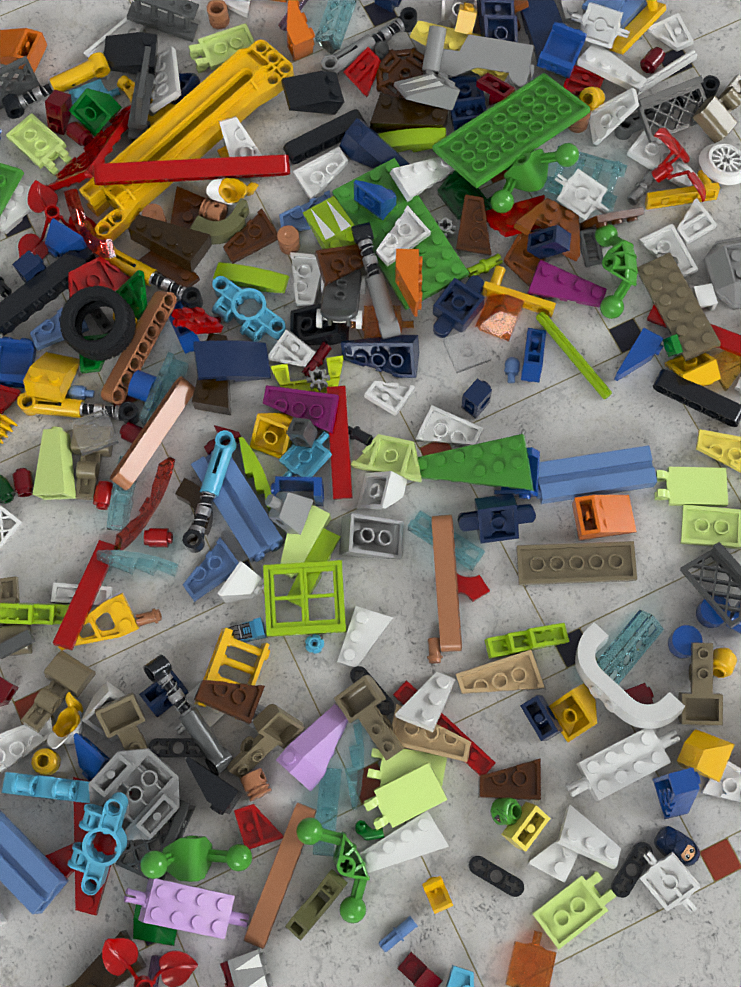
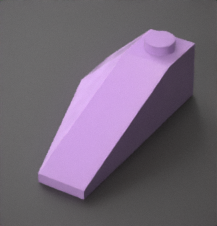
M334 704L291 742L276 759L279 764L309 791H312L325 776L330 758L333 757L338 740L341 739L348 720L342 710Z

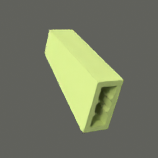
M56 426L51 427V429H43L33 495L44 500L76 498L70 434L63 431V428Z
M314 505L311 506L301 535L287 533L280 564L305 562L321 531L328 526L331 520L330 513ZM298 573L284 575H286L289 578H293L294 576L297 577Z

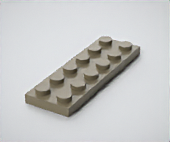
M670 252L637 267L638 275L671 336L678 335L683 350L681 354L685 362L721 346V342Z
M634 541L517 545L516 547L519 585L637 580Z

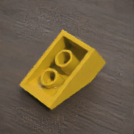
M45 352L29 367L23 382L26 395L63 402L80 366V359Z

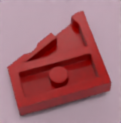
M367 47L343 73L368 97L381 60Z
M575 65L570 78H566L563 87L576 96L580 95L582 90L587 87H598L601 89L605 78Z
M254 804L234 810L243 844L249 849L283 839V834L277 830Z

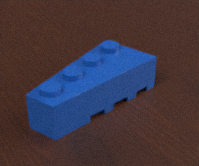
M693 767L653 779L665 820L689 813L700 789L698 784H701L697 771L694 772Z

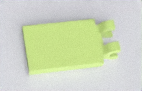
M244 23L198 39V44L188 46L190 50L189 55L192 60L195 59L196 69L199 74L208 67H210L211 71L217 69L239 49L248 48L255 41L247 24Z
M32 113L6 134L8 140L40 169L45 166L52 175H56L59 172L53 162L60 156L66 164L72 160L68 156L69 153L65 150L67 147L65 142Z
M668 467L667 472L656 470L657 482L665 481L666 489H657V492L654 493L655 500H668L669 506H728L726 468Z
M683 505L680 544L713 547V545L720 542L725 548H741V509Z
M372 748L371 757L382 759L380 771L368 769L367 778L381 780L380 786L429 762L442 787L447 757L404 748L386 761L379 749Z
M427 762L374 789L376 795L365 800L364 806L367 812L377 806L379 807L382 815L373 819V824L376 830L389 822L393 828L446 801L447 797L430 763Z
M597 871L586 880L582 875L532 913L558 950L608 912L605 905L616 897L610 888L602 895L596 890L594 885L603 879Z

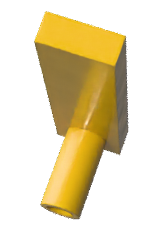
M646 0L647 6L624 28L630 31L628 38L618 35L614 40L613 47L609 48V50L623 55L667 10L666 4L657 2V0Z
M702 169L699 170L697 175L706 188L705 201L717 200L720 191L719 183H712L711 179ZM695 186L649 192L646 195L645 208L649 210L690 204L696 198L699 202H702V199Z
M496 266L490 282L485 281L482 292L483 296L537 313L544 311L548 316H553L556 303L500 286L506 271L504 267Z

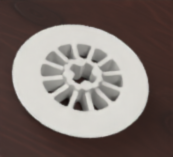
M725 143L710 144L703 148L699 155V164L702 171L711 180L723 185L741 183V151Z

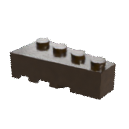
M380 93L370 121V128L376 133L413 128H446L448 110Z
M138 215L128 228L132 241L191 273L212 246L210 234Z
M214 333L208 334L207 341L228 340L226 335ZM197 377L192 398L194 408L231 416L230 380H198Z
M126 930L120 931L115 937L132 940ZM139 951L137 961L130 965L136 974L147 967ZM101 952L71 987H119L133 976L128 969L120 976L111 974L104 966Z

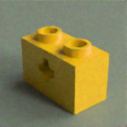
M464 2V5L460 4L455 22L456 32L472 35L477 16V8L474 7V4Z

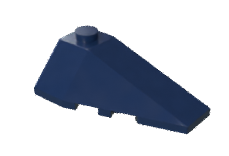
M358 118L345 132L339 146L349 158L373 169L393 158L396 159L400 167L410 164L363 120Z
M399 335L384 340L382 337L341 342L343 360L363 367L369 366L375 368V371H384L397 378L417 377L420 353L418 335Z

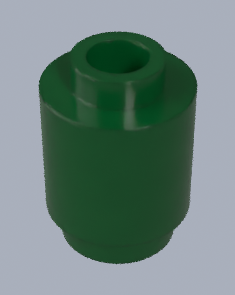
M0 475V503L8 504L13 501L16 493L7 478Z

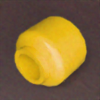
M587 87L582 90L579 99L587 104L592 111L604 104L605 95L598 87Z
M729 648L714 649L713 675L718 678L732 675L737 663L736 655Z
M49 748L37 750L31 759L32 768L41 775L54 774L59 769L61 763L59 754Z

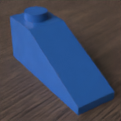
M176 302L174 309H182L184 307L182 302ZM171 312L169 320L184 353L193 352V342L200 341L197 334L186 327L173 326L175 318L171 316Z
M528 328L521 380L540 382L546 330Z
M643 328L614 380L618 381L648 363L655 354L658 356L664 347L661 345L664 338Z

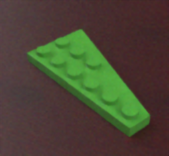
M524 434L418 457L422 479L446 480L457 483L464 482L475 485L500 486L534 491Z

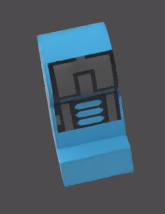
M261 617L228 628L233 630L232 636L235 639L245 643L267 638Z

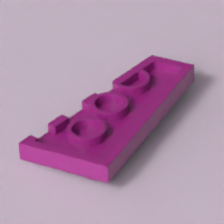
M540 260L527 294H536L544 298L552 297L558 298L561 301L567 302L569 300L577 304L600 307L607 289Z
M266 385L263 398L264 405L292 417L310 419L314 426L333 433L339 401L338 395Z

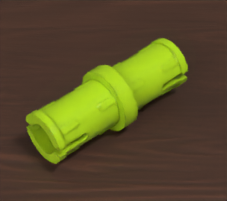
M497 253L486 260L481 259L479 263L466 268L469 272L468 277L478 276L482 273L486 274L490 269L503 264V260H499L502 258L501 255Z

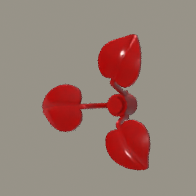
M666 128L658 129L654 137L659 138L671 152L658 167L651 171L652 176L660 183L666 178L670 180L686 174L697 189L702 202H704L706 188L695 172L691 173L689 170L672 174L674 169L671 164L679 157L684 163L690 161L687 151L676 138L672 137ZM673 154L676 155L670 162H667Z
M35 180L28 192V205L35 213L45 212V225L40 238L36 234L30 233L20 239L18 243L19 258L27 251H30L33 255L38 254L42 259L48 255V248L43 239L45 238L48 224L53 218L57 221L61 220L65 226L81 235L84 241H88L96 235L95 227L97 224L83 214H72L69 217V223H67L63 216L60 215L59 208L56 206L58 203L56 192Z
M108 938L105 940L102 948V959L105 968L116 976L122 975L128 969L135 979L134 987H153L160 974L162 982L166 986L179 987L189 979L193 971L198 967L197 962L190 955L181 951H169L160 957L159 966L161 970L157 971L150 980L145 975L138 977L130 966L138 958V948L132 940L127 938Z

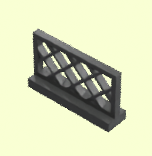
M145 46L141 72L137 71L128 121L129 128L146 130L155 76L154 74H149L151 47Z
M26 56L0 68V81L3 82L2 86H0V109L4 108L2 103L4 96L8 94L25 95L27 91L30 93L33 88L41 87ZM25 64V66H24L23 69H18L19 66H22V65ZM9 73L7 77H2L3 74ZM14 74H19L18 78H13Z
M702 75L638 100L639 107L635 110L639 113L649 143L659 140V138L653 137L651 132L652 126L659 129L662 127L666 128L668 119L676 123L673 130L666 128L670 134L698 124L692 117L706 100L701 85L704 82ZM694 90L698 92V101L690 98ZM677 97L685 100L682 107L675 104ZM688 102L696 105L693 113L686 110ZM662 103L670 106L667 114L659 110ZM673 108L680 111L678 119L670 116ZM649 109L654 112L651 120L646 118L644 110ZM683 113L691 117L689 124L681 121ZM657 114L665 117L662 125L654 122Z
M718 542L713 545L712 550L682 566L680 571L731 629L741 623V601L740 607L728 606L729 598L741 600V595L730 594V586L741 590V565ZM712 557L716 562V567L704 565V561ZM691 568L701 569L700 576L692 575L688 570ZM703 569L715 571L714 578L703 577ZM717 572L726 573L729 580L717 579ZM701 582L713 583V590L704 589L701 586ZM716 584L728 586L727 593L715 591ZM714 596L725 597V605L717 604L714 601ZM727 610L739 612V617L732 621L727 616Z
M180 799L179 809L168 820L170 826L168 832L161 834L159 830L157 837L151 840H144L143 843L135 846L133 840H127L126 849L118 858L116 865L149 879L141 871V860H139L136 849L146 845L147 851L150 852L152 851L150 843L159 840L161 845L159 851L163 853V849L183 837L196 806ZM133 851L136 862L130 865L123 863L126 854ZM167 871L165 872V874H164L163 876H161L160 878H157V879H162V880H164L165 877H166Z

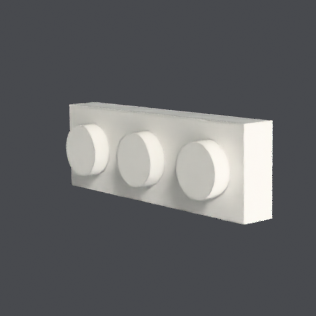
M53 583L51 602L70 604L79 584ZM101 586L92 606H99L105 600L112 598L113 588Z

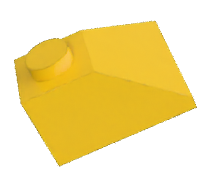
M707 353L686 362L681 354L665 362L666 367L682 378L702 386L711 385L721 379L717 360Z
M258 413L250 447L280 459L292 444V440L287 435V430L293 417L285 413Z
M584 683L549 705L564 730L561 733L567 743L597 724L596 700Z
M695 729L684 742L677 762L682 768L688 769L693 767L694 772L697 771L699 775L720 783L734 744Z

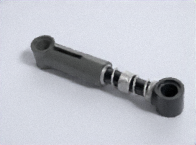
M708 75L704 77V82L701 83L706 99L714 95L716 96L720 86V81L717 77ZM697 90L692 91L691 99H699ZM677 97L675 104L682 107L685 100ZM662 103L659 110L667 114L670 106ZM675 108L672 109L670 116L674 114ZM649 109L644 110L646 118L651 120L654 112ZM635 112L629 115L615 128L614 134L618 139L627 140L633 133L644 129L639 113ZM657 114L654 122H659L665 119V117Z
M160 654L143 666L144 672L152 682L162 685L161 688H164L169 701L176 706V711L180 712L179 720L206 758V765L212 773L219 775L227 768L233 757L226 748L222 747L196 706L192 707L187 702V697H184L185 694L182 692V689L178 688L177 682H174L172 679L173 676L170 673L172 666L165 656Z

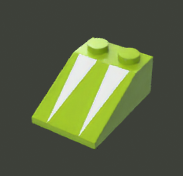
M335 196L302 213L322 249L355 245L351 226L355 225Z

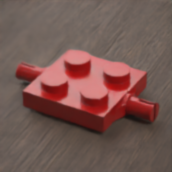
M200 307L173 309L171 315L175 318L173 326L186 327L195 334L221 333L224 327L220 324L221 318L209 316Z

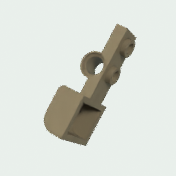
M741 75L735 76L718 98L714 95L706 99L692 117L714 143L724 139L737 124L731 112L741 104Z
M74 426L71 450L74 455H81V459L76 466V499H94L102 457H111L115 436L113 427Z
M18 577L0 578V603H20ZM0 623V644L25 630L31 631V625ZM32 644L9 656L32 654Z
M691 642V664L689 665L691 692H679L678 700L685 705L682 713L678 716L680 724L723 725V694L713 693V643Z
M64 651L57 653L45 668L44 675L51 682L47 688L40 690L34 700V704L21 719L23 724L37 733L40 732L61 705L68 692L78 698L96 675L94 670Z
M370 675L363 676L334 697L349 723L360 720L386 761L404 749L393 732L392 723L377 708V705L386 700V697Z
M133 692L95 709V714L108 739L118 735L125 750L148 748L145 738L137 726L146 721L145 715Z
M268 705L253 720V724L260 734L256 738L248 736L242 741L240 745L241 752L227 766L228 771L242 778L277 745L284 749L305 729L303 723L277 705Z

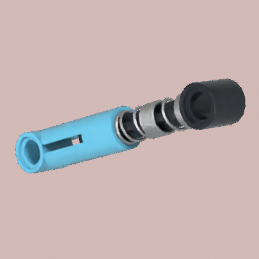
M227 430L220 431L215 437L216 443L200 492L203 494L200 496L201 502L197 505L196 517L192 520L193 525L183 535V544L192 553L200 552L205 546L204 533L206 529L204 527L206 522H208L207 518L211 515L213 499L219 496L232 453L236 449L235 438ZM230 440L228 445H221L222 441ZM192 538H198V542L195 545L189 544Z

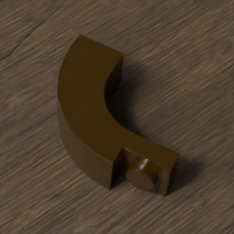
M184 478L175 495L179 500L193 508L195 519V511L197 505L201 502L200 496L203 494L200 492L201 488L198 485ZM212 511L204 527L206 529L204 534L207 536L213 523ZM192 538L189 544L195 545L198 542V538Z

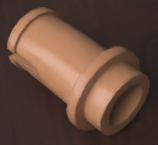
M155 608L152 611L136 614L135 616L138 618L136 622L139 627L153 622L157 624L162 620L160 610Z
M429 638V656H427V659L432 664L441 663L443 656L440 652V638Z

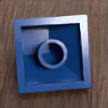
M355 180L354 200L381 220H384L396 206L397 196L395 193L381 185Z
M54 218L51 220L45 245L48 248L47 252L52 257L60 258L69 250H75L79 253L87 247L81 235Z
M75 733L73 737L78 764L83 770L81 774L91 781L109 762L110 758L86 736Z

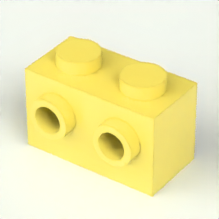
M525 802L521 807L522 814L516 823L508 825L501 834L514 847L525 852L551 819L537 805Z

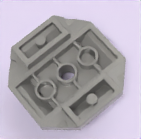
M741 237L716 241L703 260L709 283H712L716 297L727 303L733 310L741 309Z
M149 748L118 751L89 782L90 804L104 807L106 801L117 792L127 796L128 806L122 823L127 840H151L180 807L179 775ZM133 788L139 789L141 796L133 798L130 795V790ZM113 801V805L116 808H120V805Z

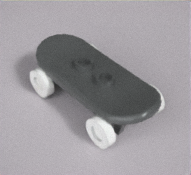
M360 269L327 286H324L321 276V293L323 294L321 309H317L316 313L317 328H323V320H328V326H332V321L333 323H347V326H351V321L356 322V329H362L363 311L359 310L360 294H365L366 276H362Z

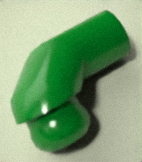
M363 820L356 822L355 831L364 840L384 838L383 827L376 830L370 828Z

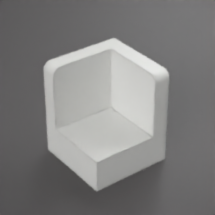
M712 283L693 287L692 292L700 307L709 306L710 311L714 310L718 302Z

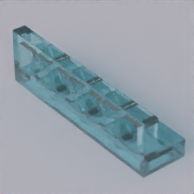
M328 0L315 36L316 42L329 40L334 50L341 48L357 2L356 0Z
M168 352L140 413L139 420L143 426H145L173 383L180 376L184 377L188 370V363L177 360L173 353Z
M420 510L415 519H412L408 524V531L433 546L432 517ZM421 517L429 522L430 528H425L418 523ZM454 532V539L459 540L462 546L460 549L455 547L456 561L473 572L485 551ZM473 549L479 555L474 559L466 554L465 551Z
M639 610L596 661L598 666L609 677L617 670V676L613 681L619 685L662 633L664 628L652 614ZM654 625L656 629L652 634L648 635L649 628ZM639 640H642V646L636 650ZM630 655L627 664H624L625 657Z

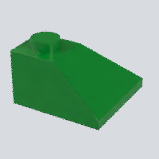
M87 88L69 111L96 136L116 116L122 107L110 94Z
M136 904L133 917V939L174 946L177 929L139 921L142 905Z

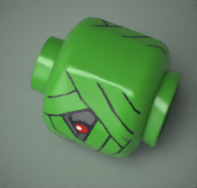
M498 798L492 803L490 812L496 824L514 825L521 817L522 809L514 798Z

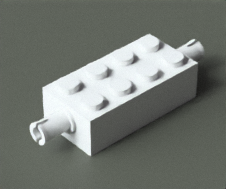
M642 729L577 763L576 766L582 778L566 785L568 791L576 787L569 794L573 798L588 789L596 802L668 765L671 761L665 752V748L680 742L679 736L670 739L677 732L673 729L671 732L658 738L653 729Z

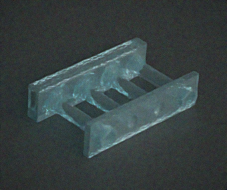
M579 151V159L576 162L577 166L574 173L577 169L582 171L584 166L593 168L594 171L591 178L597 182L601 171L611 174L607 186L608 190L602 197L601 204L613 211L617 196L613 195L618 176L624 178L628 165ZM558 164L554 177H547L544 191L560 195L563 185L558 183L555 178L558 174L562 175L563 166Z

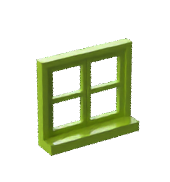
M342 560L263 565L267 637L347 632ZM333 571L334 593L308 595L307 573ZM300 573L301 595L275 597L274 575ZM334 597L335 619L309 621L308 599ZM301 599L302 621L276 623L275 601Z

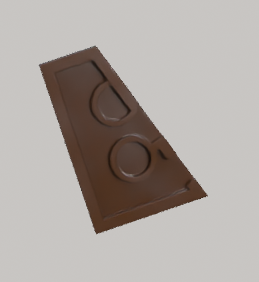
M465 195L456 250L491 256L483 197Z
M262 208L252 220L250 219L246 223V226L240 232H237L223 246L232 264L278 240L277 232Z
M357 244L316 250L315 257L324 286L364 266L362 260L364 257L361 255L362 250L359 249Z
M202 680L194 700L250 724L265 686Z
M541 758L479 776L478 798L541 800Z

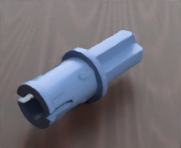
M411 916L396 928L393 927L394 930L379 941V945L384 952L390 950L399 941H404L403 938L418 927Z

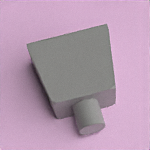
M278 492L276 497L270 494L266 498L265 504L271 507L268 515L269 519L287 533L301 535L314 500L290 492Z

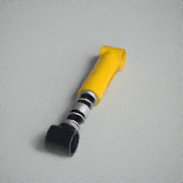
M93 53L87 61L50 78L48 84L35 87L30 93L27 91L25 95L8 94L4 96L2 103L7 116L10 119L20 118L24 114L25 108L28 105L31 106V103H38L46 99V96H50L54 90L65 92L95 77L103 78L110 73V67L103 53Z
M103 243L99 246V257L102 256L126 275L131 277L137 270L143 271L146 285H155L161 291L174 293L177 299L184 303L187 308H201L203 306L201 293L196 287L186 288L175 284V281L164 278L161 274L158 275L156 269L119 251L111 243ZM192 297H197V298H196L195 300H193V301H190V300H189V299L192 298Z
M26 392L20 394L17 399L20 409L29 416L42 414L82 418L85 415H89L95 418L106 417L109 419L113 417L115 420L124 421L126 424L128 422L137 424L141 418V414L133 402H124L121 405H116V407L114 405L106 406L102 403H95L94 405L88 402V404H85L84 400L64 398L63 402L29 396L26 395ZM32 401L30 406L25 407L28 402ZM129 411H134L131 416H126Z

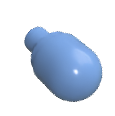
M509 357L505 361L504 372L505 375H508V383H515V376L519 373L520 362L515 357Z
M72 385L68 390V396L71 399L85 400L86 397L94 398L95 395L94 390H87V387L81 385Z

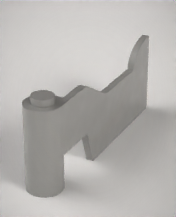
M429 26L422 71L425 74H438L440 72L455 77L475 68L509 73L511 82L520 88L527 84L534 45L468 34L460 51L444 49L447 29L441 26Z

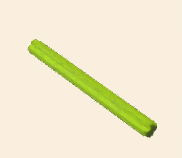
M541 311L536 317L537 321L603 399L610 397L612 391L549 316L544 311Z

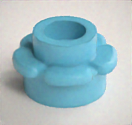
M318 634L308 636L305 640V648L308 652L317 654L324 647V640Z

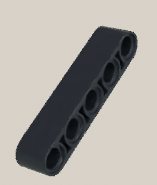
M351 110L287 142L283 150L286 155H289V160L293 165L298 164L341 143L345 132L356 118L363 120L365 123L366 121L359 110Z
M660 370L653 384L654 390L728 426L738 427L741 421V404L697 383L686 380L669 370Z

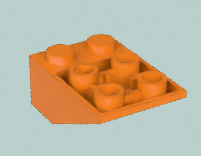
M288 0L287 47L294 61L313 53V46L315 45L313 38H315L313 29L308 27L306 15L304 12L301 13L298 0Z
M28 28L0 30V64L8 65L26 56L35 73L47 47L43 33ZM25 64L22 65V66H19L18 69H23L24 66H25Z
M396 249L395 282L414 317H417L418 310H421L422 256H419V249Z
M589 495L574 498L572 508L579 541L637 532L629 495Z

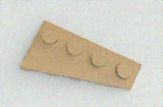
M532 650L456 674L462 694L545 688Z
M396 704L392 722L393 732L403 747L464 762L468 761L471 741L436 724L434 731L431 732L395 717V714L402 706Z

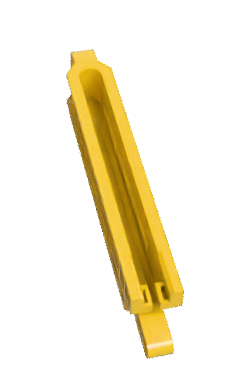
M257 40L248 48L239 49L110 163L200 159L224 138L219 121L236 116L241 123L256 108L283 91L282 78L294 76L292 63L265 40ZM93 177L79 191L88 200L87 208L97 217L109 207L114 209L97 223L95 227V232L102 243H112L129 228L144 207L149 205L173 182L97 186L94 184Z

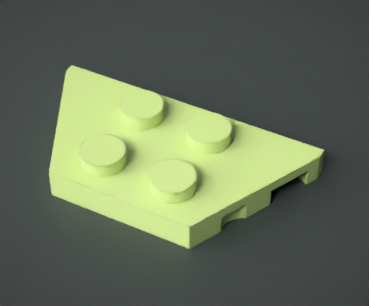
M378 434L372 440V443L362 451L363 454L351 463L352 468L370 472L392 471L407 480L422 481L414 441Z

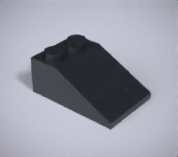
M136 32L106 36L104 56L110 71L137 74V71L141 72L145 46L151 47L149 74L155 75L158 50L157 34Z
M317 71L282 78L281 80L289 111L335 115L344 104L336 72Z
M321 303L291 311L290 331L305 344L321 345L324 342L325 345H336L342 341L349 340V326H347V323H333L332 321V326H328V320H323V328L316 327L317 309H321Z
M187 757L185 761L206 800L211 803L210 808L221 815L224 813L230 814L243 793L194 759Z

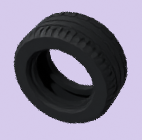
M89 286L77 291L67 300L60 316V330L66 343L80 355L91 360L103 361L110 360L112 357L115 358L127 349L126 347L129 346L134 337L133 335H135L136 319L132 308L117 292L105 286ZM98 307L112 308L115 314L112 330L99 340L89 341L84 339L82 323L85 316L91 310Z

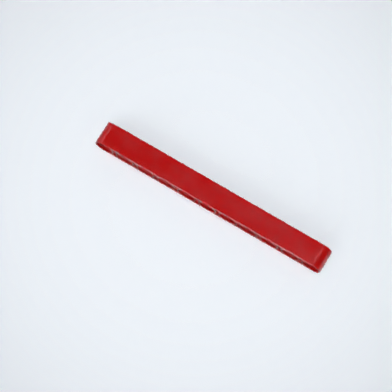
M289 155L101 163L92 166L94 184L97 186L215 180L222 178L274 177L291 174Z

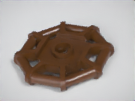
M416 47L412 49L389 50V53L381 60L376 73L377 91L405 99L399 91L394 93L387 87L391 85L395 88L394 82L423 75V63H419L414 58L423 62L424 54L419 52ZM409 56V57H406V59H403V60H402V58H398V57ZM391 60H394L390 66H386ZM383 72L388 73V79L383 81ZM402 73H409L408 77H403Z

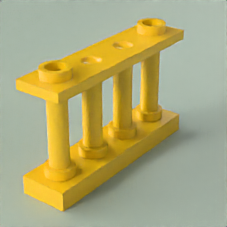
M222 628L203 680L240 684L220 676L218 673L220 665H227L251 674L247 684L256 685L263 662L269 657L270 649L268 648L270 644L262 643L259 648L235 639L232 636L233 630ZM233 646L257 655L254 666L252 667L228 658L225 654L227 647ZM195 701L194 703L200 707H206V705Z

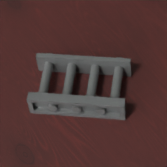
M134 0L127 13V20L193 42L198 24L191 22V20L194 21L199 4L189 0ZM141 3L150 5L151 8H150V7H147V6H145V5H142ZM174 14L184 17V19L176 17Z

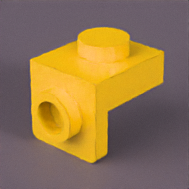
M441 876L431 877L422 884L434 914L454 906Z

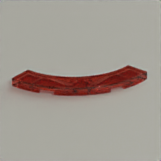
M77 188L64 191L73 223L86 245L92 252L102 258H114L116 255L112 239L96 235L95 229L88 220L86 221Z
M168 457L158 464L157 473L152 484L150 498L146 497L139 509L140 515L131 520L124 529L116 534L114 550L118 553H121L137 538L151 519L168 487L176 459Z

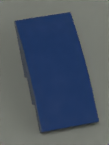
M477 0L481 37L518 42L517 15H514V0Z
M528 0L529 7L520 11L526 35L528 34L530 45H534L533 49L537 62L554 22L563 23L554 0Z
M478 74L448 78L455 82V86L460 90L453 110H449L453 131H456L487 110L484 91L476 87V82L480 79Z
M233 340L193 342L198 380L216 379V381L234 380V382L271 379L266 343Z

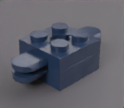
M473 275L465 284L454 278L434 303L433 315L438 319L433 324V332L437 337H447L453 328L463 334L482 310L485 297L480 294L484 286V281L481 277Z
M513 494L475 498V511L460 513L457 521L460 530L463 532L477 530L480 543L482 544L519 539L518 524L534 522L536 513L531 504L517 505Z

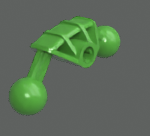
M564 143L555 152L544 153L542 149H537L520 155L505 172L504 178L506 183L503 189L496 191L492 195V208L498 213L510 211L514 205V198L511 194L514 188L525 192H535L542 189L547 181L548 163L558 162L563 167H571L579 159L578 148L571 143Z
M607 224L608 226L597 228L595 232L596 241L601 247L613 246L604 256L602 266L613 275L622 279L614 295H609L602 300L600 310L606 318L615 319L623 313L624 303L622 300L631 285H637V255L634 251V245L618 237L617 229L613 225Z
M308 817L301 820L297 826L296 834L303 844L313 845L320 840L336 845L333 855L335 867L341 875L355 878L350 896L346 897L340 904V915L348 923L360 922L366 914V905L362 898L370 876L367 873L364 859L361 858L356 849L357 846L349 840L343 831L340 833L325 829L315 818Z
M191 835L179 838L163 849V853L156 850L146 853L141 860L140 868L142 873L150 879L160 878L167 871L179 881L195 882L205 878L212 862L227 863L229 868L234 871H244L252 862V853L243 844H235L228 850L213 849L212 843L206 836Z

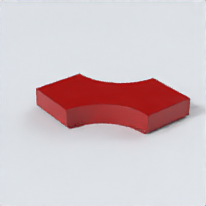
M457 573L458 593L466 595L472 602L490 592L480 574L475 577H464Z

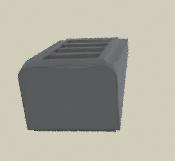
M597 228L580 231V250L586 267L602 264L601 246L595 238ZM591 237L592 239L585 241L584 238ZM593 243L594 245L591 247H586V244ZM595 250L596 253L588 254L587 251ZM597 256L598 260L589 261L590 257Z

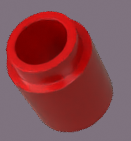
M99 481L98 485H96L93 504L96 505L97 509L107 510L112 507L115 492L112 482Z
M149 528V530L144 531V545H149V547H169V544L173 543V532H170L169 528Z

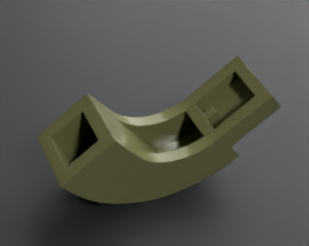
M240 198L232 213L221 221H210L198 215L190 229L210 234L211 245L227 243L237 232H240L246 226L245 219L249 214L248 203Z
M331 869L285 927L301 941L348 883L341 875Z

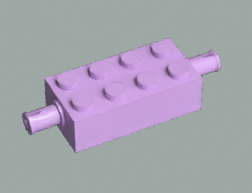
M150 878L148 879L145 892L127 888L125 894L133 895L134 897L124 896V902L142 905L138 920L144 923L225 939L229 924L244 928L248 925V922L241 921L240 919L249 920V914L232 911L235 896Z

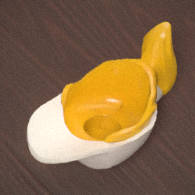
M236 178L215 179L207 185L206 193L215 201L225 205H235L240 198L243 199L245 196L253 195L259 185L254 182L245 185V183Z
M70 692L65 697L68 707L59 714L56 724L52 727V732L47 738V743L52 749H57L63 743L66 745L74 744L73 735L75 733L82 735L83 732L81 717L83 706Z

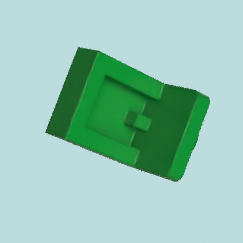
M677 334L663 339L664 349L668 357L683 352Z

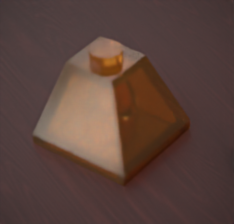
M507 294L488 296L475 329L509 341L523 310L524 301Z

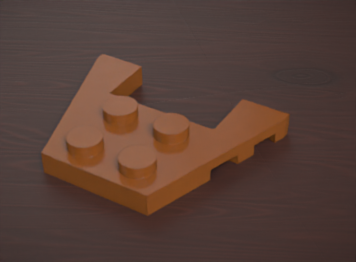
M546 198L515 223L513 228L526 235L530 233L534 224L542 229L554 225L562 227L571 233L570 251L563 252L562 254L575 262L579 259V215L572 210Z
M520 233L506 254L504 263L530 286L538 262L540 260L545 261V259H539L527 251L529 234Z

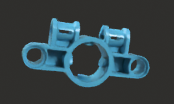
M218 276L213 280V289L215 295L219 298L212 307L213 314L221 316L226 323L235 318L242 326L240 333L248 336L253 342H259L266 333L276 340L280 339L286 330L285 321L267 308L265 297L260 291L253 288L241 289L224 276ZM220 286H225L223 289H218ZM255 299L257 303L262 304L261 310L259 309L257 314L252 317H245L242 313L239 314L237 308L244 303V300ZM276 327H282L279 331L274 330Z
M5 772L1 793L90 803L88 781Z
M121 792L114 793L106 801L104 807L95 804H85L84 806L85 813L83 820L79 823V827L88 831V833L85 835L83 842L73 843L72 849L74 851L67 865L74 870L84 873L81 888L87 895H94L100 890L106 881L110 865L118 860L127 846V836L122 828V823L128 806V798ZM113 801L117 802L120 808H116L113 805ZM96 832L112 835L117 843L115 847L116 854L105 855L103 852L97 851L93 844ZM90 879H93L97 885L92 884Z

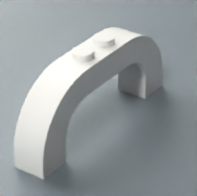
M596 623L588 627L580 638L575 655V664L580 679L589 688L590 693L595 698H599L607 710L612 713L614 712L619 718L632 726L655 729L673 722L682 713L685 705L670 692L654 704H642L631 698L596 662L595 654L606 645L609 635Z

